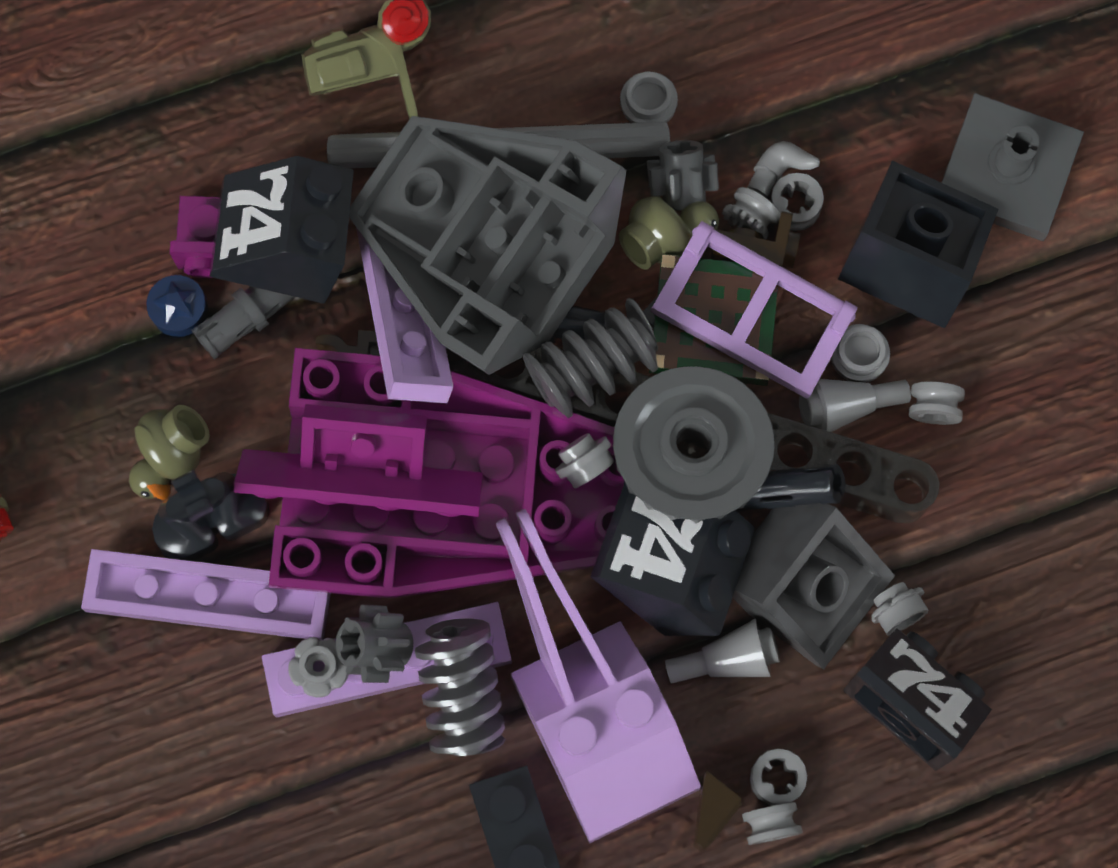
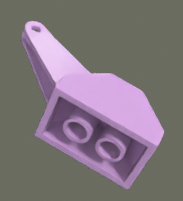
M523 509L517 512L516 515L526 540L582 640L557 651L531 572L515 536L504 518L496 522V525L508 551L540 655V660L510 673L583 831L589 843H592L699 791L701 785L677 724L648 665L621 622H618L597 633L590 634L553 568L529 514Z

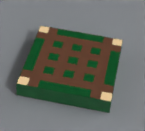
M662 254L657 298L681 256ZM700 258L675 304L732 335L763 277L737 262ZM778 285L773 290L745 341L746 344L770 357L772 355ZM655 315L653 333L658 346V350L655 352L658 370L652 372L649 369V373L658 374L673 368L697 366L724 372L743 384L768 385L769 378Z

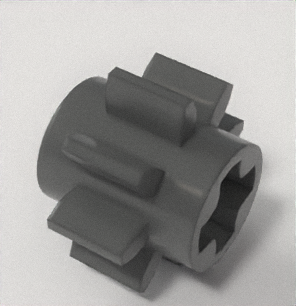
M679 140L665 143L659 148L660 160L647 161L648 187L650 188L651 196H662L663 201L674 210H683L689 204L696 201L706 202V191H716L719 189L718 165L715 162V155H703V145L699 142Z
M361 605L360 617H346L345 622L337 633L336 651L341 663L347 666V674L361 675L363 683H388L390 671H404L405 665L410 660L413 652V636L409 627L403 623L404 616L402 614L388 613L387 606Z

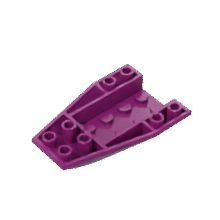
M295 348L289 398V410L292 419L288 453L301 454L302 418L305 404L427 416L423 467L482 472L478 517L467 515L447 517L436 512L407 509L386 511L375 506L346 503L326 505L315 500L283 497L280 525H275L268 586L270 588L398 598L515 580L516 577L508 551L496 525V522L504 518L515 536L532 577L546 575L528 544L516 513L523 509L529 514L556 573L593 568L625 482L617 471L613 450L615 427L573 413L572 417L567 418L554 406L550 407L548 404L452 371L450 372L454 387L447 403L388 399L380 356ZM587 433L591 435L594 441L606 436L611 443L607 450L615 460L610 467L577 488L572 486L567 477L559 478L555 469L564 462L558 454L562 449Z

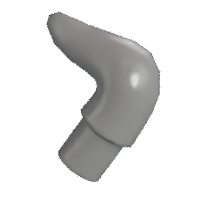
M786 141L777 142L770 146L761 156L754 167L755 173L747 188L768 198L775 183L778 182L785 170L789 168L811 170L819 166L820 160L793 143Z

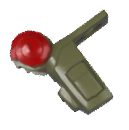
M387 0L379 11L377 25L360 29L359 32L348 35L343 27L332 29L330 32L311 39L312 47L301 54L309 95L325 94L398 76L409 119L411 116L419 117L403 52L411 50L422 43L431 27V11L425 0Z

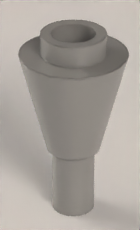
M819 379L808 399L801 395L799 396V408L804 424L807 427L812 426L819 436H824L874 412L876 408L909 403L911 391L906 380L871 385L870 383Z
M755 618L702 647V651L665 660V665L672 684L707 674L710 677H772L770 665L779 663L780 657L772 628L760 629L759 623Z

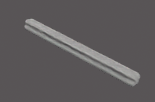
M665 122L496 128L575 140L606 158L659 156L660 146L670 142L669 127ZM401 132L331 135L327 141L328 163L344 168L377 167Z

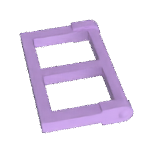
M701 221L693 229L692 238L650 312L808 399L850 322L854 321L858 307L846 300L842 301L714 230V227ZM707 246L763 277L732 335L675 304ZM776 285L832 315L802 373L793 370L745 343Z

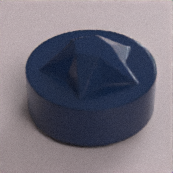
M171 275L162 278L151 288L147 297V311L154 325L161 332L170 336L181 337L192 334V329L205 321L208 313V302L201 287L193 279L182 275Z

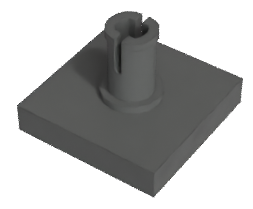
M974 93L941 183L998 208L999 210L993 224L1044 241L1049 233L1084 131Z

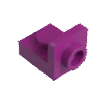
M180 196L176 241H170L169 253L177 268L184 269V273L199 278H213L209 276L220 197Z

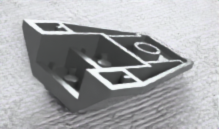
M411 116L350 206L349 218L437 340L452 352L490 375L522 358L523 354L531 353L539 349L542 344L549 342L613 247L626 170L621 165L575 140Z

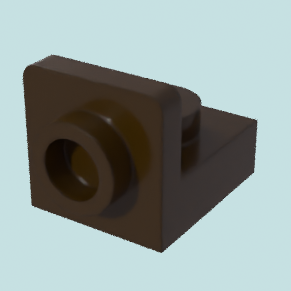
M781 212L775 241L764 240L760 233L746 228H732L729 232L717 230L719 233L781 267H794L800 234L790 232L793 213ZM715 250L712 251V260L735 262Z

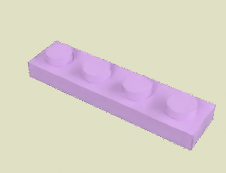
M357 229L388 399L447 403L454 386L445 346L437 340Z
M91 549L81 609L89 613L301 639L317 637L319 640H324L331 593L270 588L268 586L270 571Z
M490 603L405 623L413 636V652L410 660L405 665L404 671H390L388 683H363L361 675L349 674L342 687L334 689L325 697L308 696L304 693L302 686H296L289 676L288 665L290 660L296 656L295 648L262 655L273 715L277 718L425 684L419 681L418 672L427 666L433 665L434 660L416 658L415 648L420 644L431 641L430 636L426 634L425 630L441 621L472 618L488 622L491 636L487 643L493 647L495 658L490 666L495 668L512 664L499 603ZM316 661L313 665V669L316 672H321L325 668L323 661Z

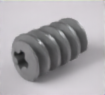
M628 298L625 303L627 317L616 308H609L605 311L606 329L594 319L585 321L583 325L585 341L571 330L564 332L562 335L564 353L551 342L542 344L541 356L543 364L538 362L529 353L523 354L525 365L532 380L550 407L555 406L562 414L570 418L573 416L570 397L577 395L590 407L594 405L592 385L597 383L609 395L616 393L613 374L619 372L631 384L637 381L635 362L640 360L652 372L658 370L655 353L658 350L655 335L644 313L633 298Z
M467 618L441 621L430 626L425 632L430 636L431 641L420 644L415 648L416 658L434 660L433 665L427 666L418 672L419 681L438 684L437 688L428 690L422 695L423 705L441 707L442 709L426 717L427 728L445 731V733L435 736L429 741L430 751L439 754L468 756L497 749L504 744L506 738L501 735L505 729L504 719L498 713L501 707L500 693L494 689L498 683L497 672L490 666L495 658L493 647L487 643L491 636L489 623L484 620Z

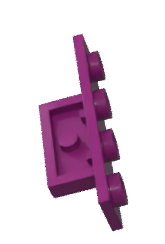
M305 404L302 418L301 454L243 449L234 481V492L254 494L265 499L286 497L315 500L326 505L346 503L375 506L386 511L407 509L436 512L447 517L459 515L478 517L483 473L423 467L427 416Z

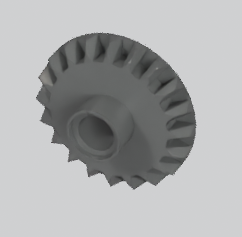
M697 366L679 367L650 377L630 394L617 417L613 436V450L617 471L623 477L629 492L642 500L648 510H657L665 514L670 520L677 518L687 519L697 524L705 519H722L728 513L738 508H743L760 491L773 461L774 433L767 411L761 401L742 382L724 372L711 368ZM687 439L697 440L707 448L708 453L701 458H688L681 454L677 444Z

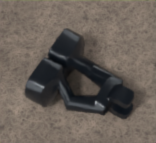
M193 469L171 480L178 493L162 502L159 506L152 527L155 542L165 558L195 561L217 549L219 545L217 533L220 532L227 541H234L264 525L270 513L267 500L254 494L235 493L234 481L236 474L222 472L200 481Z

